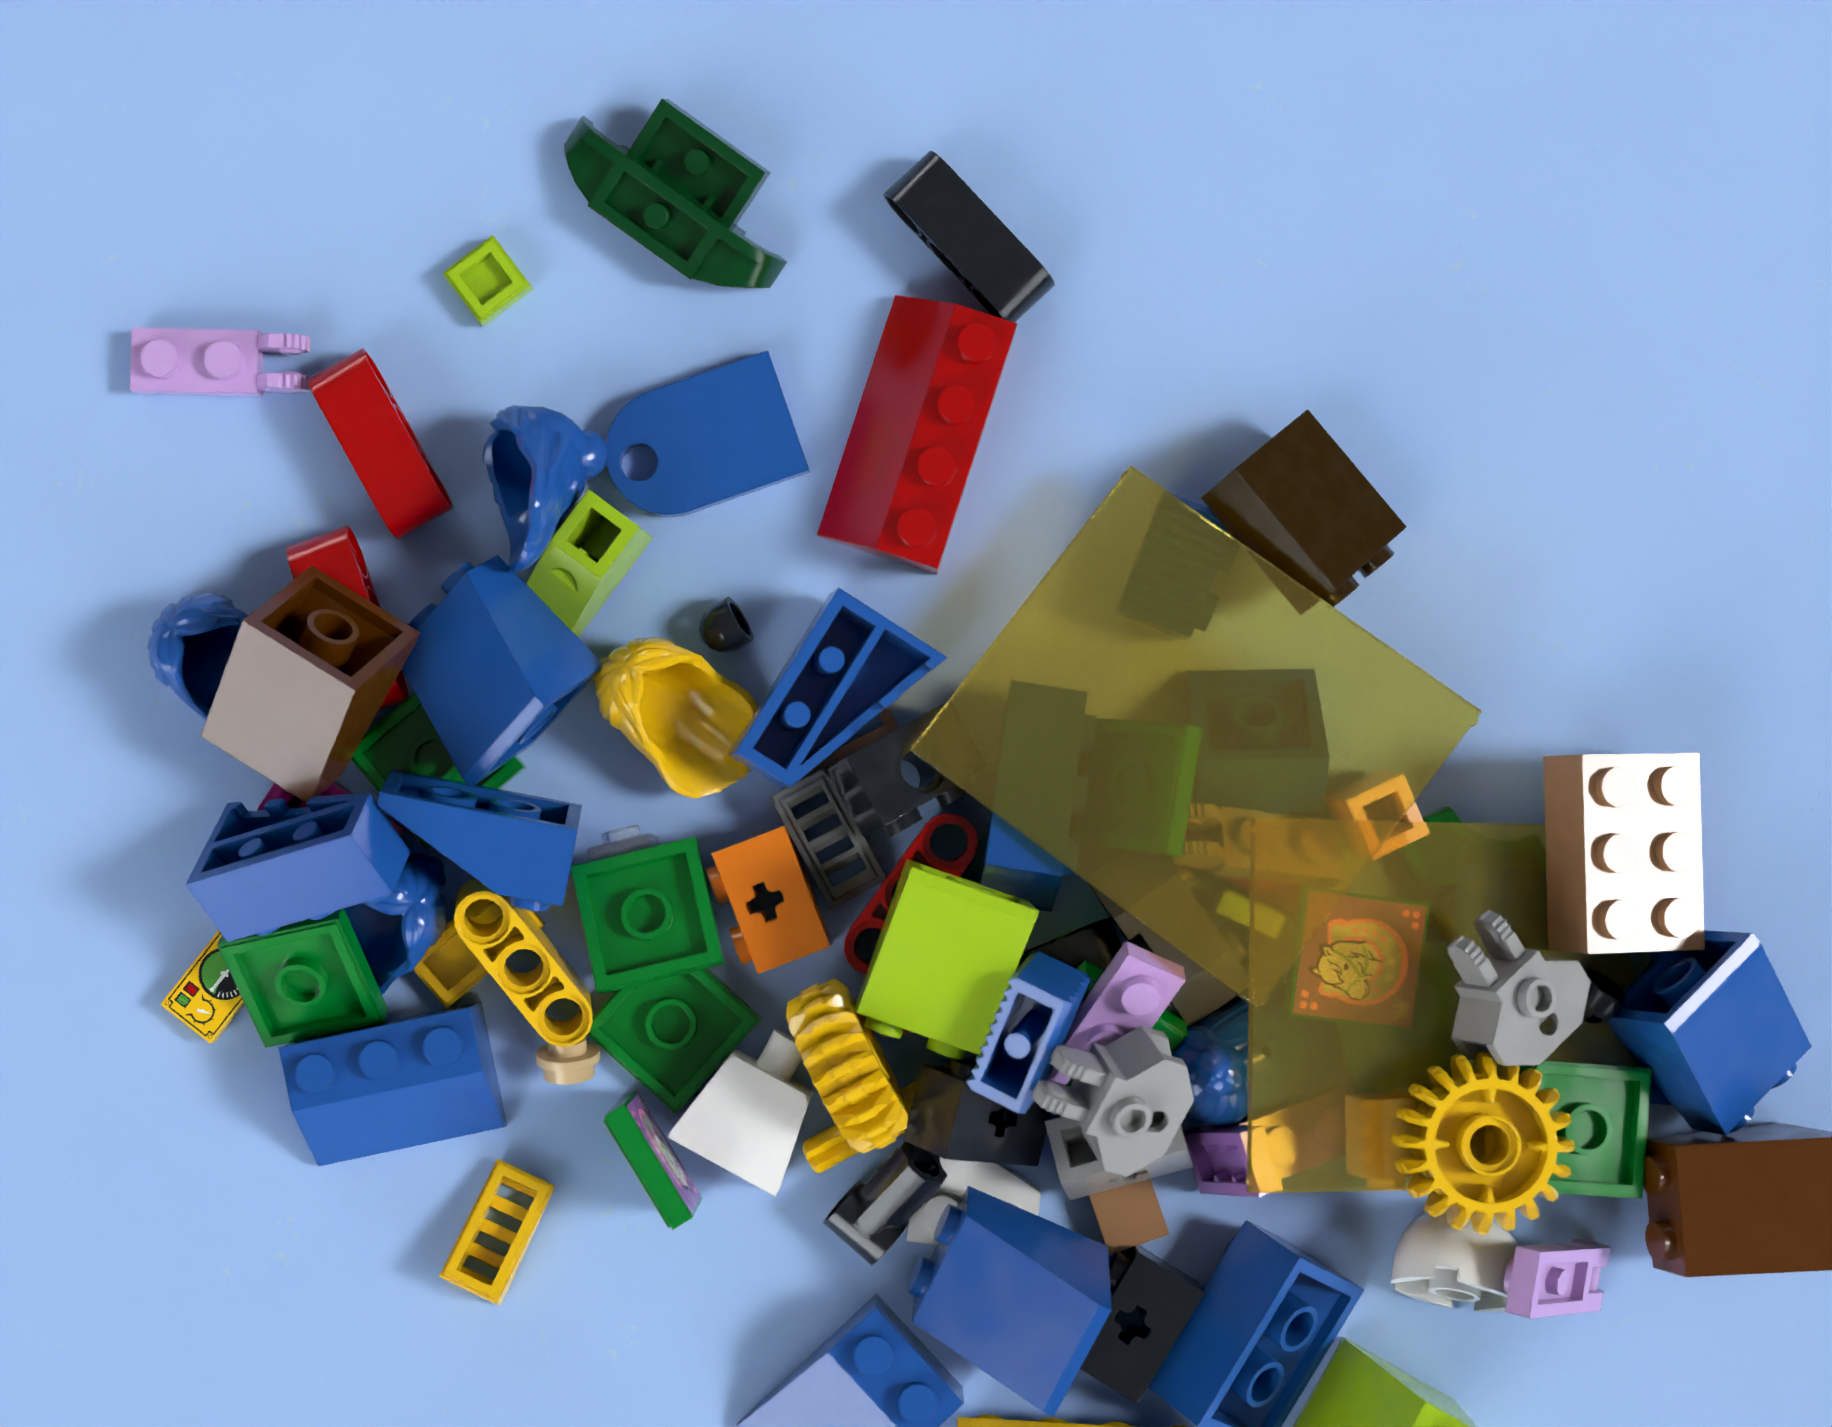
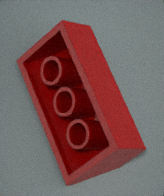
M899 295L894 296L817 536L937 575L1012 346L1017 323L955 303Z

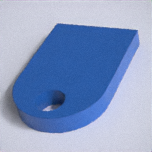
M768 350L639 395L620 410L610 426L606 439L608 451L606 465L614 485L634 506L656 516L680 517L810 473ZM637 446L651 448L655 451L658 460L654 474L642 481L629 479L624 474L622 468L625 454Z

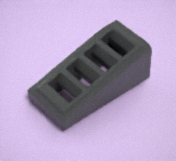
M825 767L795 783L792 787L771 796L770 799L829 907L833 909L883 882L886 876L866 838L862 836L826 771L828 768ZM824 791L830 802L798 819L792 808ZM835 813L838 815L842 825L809 841L804 830ZM849 835L855 847L822 864L816 853ZM859 858L862 859L867 868L866 870L833 886L828 875Z

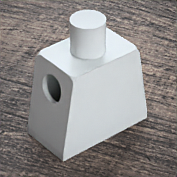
M774 1029L758 1060L740 1050L734 1049L680 1117L667 1138L776 1196L781 1187L813 1093L808 1087L791 1079L802 1060L794 1044V1038Z

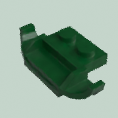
M661 99L630 149L625 145H617L598 131L594 127L593 122L585 116L580 118L565 142L564 153L575 184L588 201L587 206L690 280L695 279L717 286L770 288L786 265V260L748 239L745 236L747 232L737 226V223L771 172L669 99Z

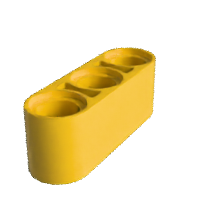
M476 878L467 881L459 889L455 899L454 923L460 938L545 1041L559 1047L572 1046L582 1041L589 1033L593 1023L591 997L585 983L525 909L511 905V897L496 894ZM488 899L499 905L502 913L496 921L489 924H479L468 917L466 908L476 900ZM519 949H528L540 956L541 963L536 969L528 973H519L513 971L507 965L506 959L512 952ZM567 998L575 1001L580 1006L579 1013L568 1021L554 1020L546 1013V1008L557 999Z

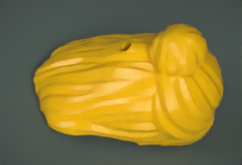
M648 637L630 640L625 646L615 648L607 658L600 660L603 664L594 680L596 697L599 700L598 709L602 717L609 720L611 726L619 729L629 742L654 764L660 776L675 792L690 798H700L713 793H720L724 788L733 785L739 779L745 778L751 772V769L728 754L757 710V703L746 689L717 673L702 655L676 646L672 641L665 638Z

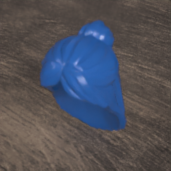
M513 405L505 408V410H500L496 414V418L490 422L495 431L488 437L483 448V463L487 467L489 480L493 484L494 500L499 505L500 514L510 541L509 572L527 569L541 557L562 518L582 495L586 480L593 479L602 472L608 457L604 439L596 431H582L569 417L546 407Z
M204 593L199 596L191 595L181 598L178 603H170L161 612L160 618L153 622L151 628L153 634L149 637L147 648L149 650L150 665L155 672L156 679L165 686H170L174 693L205 721L243 619L249 616L244 611L236 608L231 599L216 593Z
M426 854L409 855L393 894L374 904L360 903L344 908L382 995L397 978L413 971L428 948L439 940L446 929L447 902L442 893L446 877L442 861L434 856Z
M1275 979L1253 982L1251 986L1239 993L1227 1004L1218 1008L1197 1024L1187 1026L1188 1036L1171 1053L1173 1057L1182 1059L1188 1069L1194 1102L1185 1117L1216 1126L1240 1122L1243 1118L1272 1106L1295 1102L1313 1096L1324 1086L1330 1074L1334 1071L1338 1047L1335 1041L1336 1033L1333 1028V1021L1284 1015L1281 1011L1285 983Z

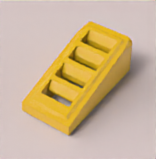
M497 1159L439 1277L497 1306H501L554 1192L555 1185ZM504 1184L534 1198L529 1210L498 1196L497 1193L501 1185ZM490 1209H496L521 1221L522 1224L518 1232L515 1233L486 1219ZM480 1231L510 1245L506 1256L504 1257L475 1243ZM470 1255L499 1269L494 1281L465 1268L464 1265L468 1256Z

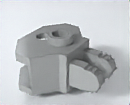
M1489 909L1473 922L1475 923L1474 928L1477 930L1476 933L1481 936L1480 940L1488 951L1486 956H1484V951L1480 949V946L1474 940L1472 941L1463 935L1458 939L1456 938L1447 947V953L1462 978L1454 986L1460 999L1451 1038L1461 1055L1467 1059L1475 1060L1477 1053L1482 1051L1491 1053L1499 1065H1540L1582 1024L1591 981L1579 961L1542 957L1539 950L1525 949L1516 933L1511 930L1507 920L1502 918L1501 914L1499 915ZM1548 1016H1551V1028L1546 1034H1543L1539 1026Z
M1142 1025L1106 1046L1093 1043L1089 1052L1057 1045L1051 1056L1050 1064L1059 1073L1071 1077L1074 1081L1070 1087L1056 1082L1039 1080L1032 1092L1034 1095L1031 1098L1048 1112L1077 1120L1082 1127L1085 1139L1104 1171L1125 1177L1130 1176L1165 1155L1194 1102L1187 1065L1182 1059L1171 1055L1169 1040L1164 1032ZM1153 1112H1164V1120L1159 1125L1150 1127Z

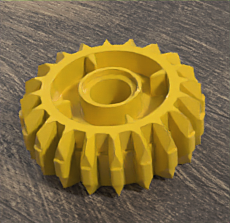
M833 978L821 985L819 983L801 991L800 996L788 1001L786 1019L789 1023L788 1028L795 1040L794 1044L803 1059V1064L808 1070L813 1085L822 1098L824 1106L828 1109L834 1124L838 1126L849 1146L864 1154L878 1147V1149H881L897 1141L896 1137L905 1133L910 1111L901 1092V1087L873 1030L864 1026L865 1016L856 1013V1000L854 996L851 995L848 987Z
M1480 1051L1477 1053L1473 1069L1465 1056L1460 1054L1452 1056L1450 1063L1451 1078L1439 1066L1433 1065L1428 1068V1077L1434 1088L1429 1091L1427 1088L1413 1083L1408 1091L1412 1097L1421 1102L1416 1111L1407 1107H1399L1396 1116L1401 1120L1412 1123L1410 1133L1398 1132L1392 1135L1393 1144L1403 1148H1411V1154L1403 1156L1395 1162L1397 1171L1403 1174L1419 1172L1406 1186L1409 1195L1418 1198L1429 1194L1425 1201V1212L1433 1217H1438L1447 1210V1224L1458 1230H1461L1468 1220L1471 1219L1473 1230L1480 1234L1489 1233L1494 1217L1502 1229L1506 1231L1514 1230L1516 1228V1208L1531 1220L1539 1218V1209L1533 1198L1539 1195L1551 1202L1558 1199V1192L1547 1182L1552 1174L1560 1178H1568L1571 1173L1569 1167L1556 1162L1557 1153H1568L1576 1148L1573 1140L1557 1136L1556 1131L1567 1127L1571 1123L1570 1115L1562 1111L1548 1112L1560 1099L1559 1092L1551 1087L1538 1091L1543 1075L1536 1069L1529 1068L1519 1075L1520 1065L1505 1066L1498 1064L1496 1068V1062L1489 1052ZM1490 1125L1496 1136L1495 1147L1487 1157L1475 1159L1470 1149L1472 1135L1480 1127Z

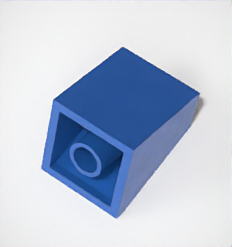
M499 555L476 567L468 561L457 568L444 581L441 589L447 594L438 606L435 603H431L425 607L408 624L419 631L420 635L402 668L457 771L470 788L532 746L599 673L600 667L603 664L515 572L508 571V565Z
M1704 930L1705 950L1662 951L1623 990L1627 1000L1615 1016L1604 1023L1641 1067L1652 1069L1651 1080L1692 1129L1726 1136L1750 1121L1755 1112L1753 1107L1771 1089L1784 1084L1793 1076L1797 1069L1796 1062L1812 1046L1762 944L1753 933Z
M967 1186L958 1206L948 1204L943 1210L934 1233V1240L938 1241V1244L931 1258L928 1259L921 1256L911 1273L907 1285V1293L914 1295L912 1322L1037 1409L1054 1417L1112 1310L1108 1246Z

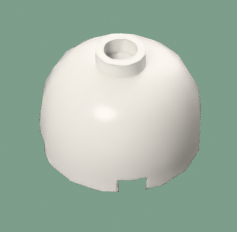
M1447 1210L1438 1217H1433L1426 1213L1412 1221L1400 1236L1394 1256L1390 1284L1395 1283L1394 1289L1401 1294L1439 1306L1453 1308V1301L1456 1300L1475 1302L1473 1311L1505 1312L1508 1294L1504 1289V1274L1507 1264L1515 1255V1249L1518 1245L1511 1234L1502 1229L1495 1221H1493L1488 1234H1480L1473 1230L1471 1219L1468 1220L1461 1230H1458L1447 1224Z

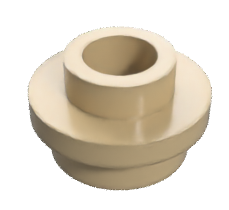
M586 1036L582 1041L572 1046L559 1047L548 1043L536 1051V1064L543 1069L544 1079L549 1083L561 1085L577 1084L593 1078L595 1075V1064L601 1058L600 1047L593 1042L587 1041Z

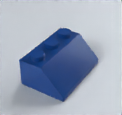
M482 1001L386 1021L378 1025L291 1042L279 1047L291 1111L318 1166L507 1126Z
M1245 1220L1239 1232L1226 1245L1222 1260L1203 1289L1205 1292L1204 1296L1148 1388L1197 1427H1282L1365 1289L1283 1238Z

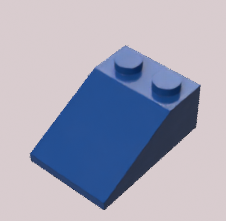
M397 769L391 770L379 793L377 806L498 895L511 897V905L530 911H547L549 904L563 907L582 805L481 785H474L470 788L465 782Z
M876 1293L743 1417L736 1427H939L964 1404L963 1386Z

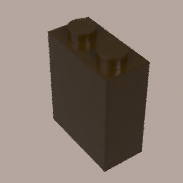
M1308 409L1201 497L1204 503L1300 617L1321 601L1330 610L1350 595L1359 586L1352 575L1359 571L1366 578L1388 561L1395 553L1387 544L1407 527Z

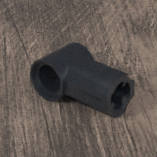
M904 1141L882 1162L865 1183L860 1179L848 1190L823 1223L870 1265L875 1264L903 1233L909 1223L907 1220L943 1184L947 1173L941 1166L940 1157Z

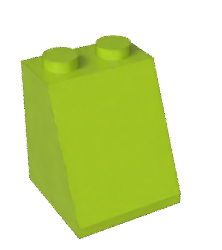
M906 859L855 1004L856 1013L867 1016L864 1024L866 1028L883 1035L901 1039L905 1029L928 1037L926 1048L941 1055L958 1060H963L965 1051L979 1055L982 1052L981 1046L986 1042L985 1036L991 1030L990 1024L996 1018L994 1014L1000 1008L999 1002L1005 996V989L1010 985L1008 980L1017 969L1039 911L1027 900Z
M1345 1337L1341 1339L1293 1427H1477L1454 1399Z

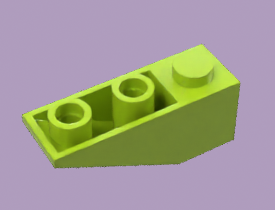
M588 489L552 537L526 584L579 638L653 537Z

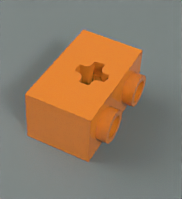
M785 825L712 853L716 866L706 869L718 903L720 905L729 901L731 903L739 925L730 928L729 931L738 957L743 965L753 961L757 974H760L831 946L830 935L795 844ZM762 882L765 883L769 892L780 890L783 895L784 901L775 907L777 917L772 919L768 918L764 910L754 912L750 906V901L758 896L756 885Z

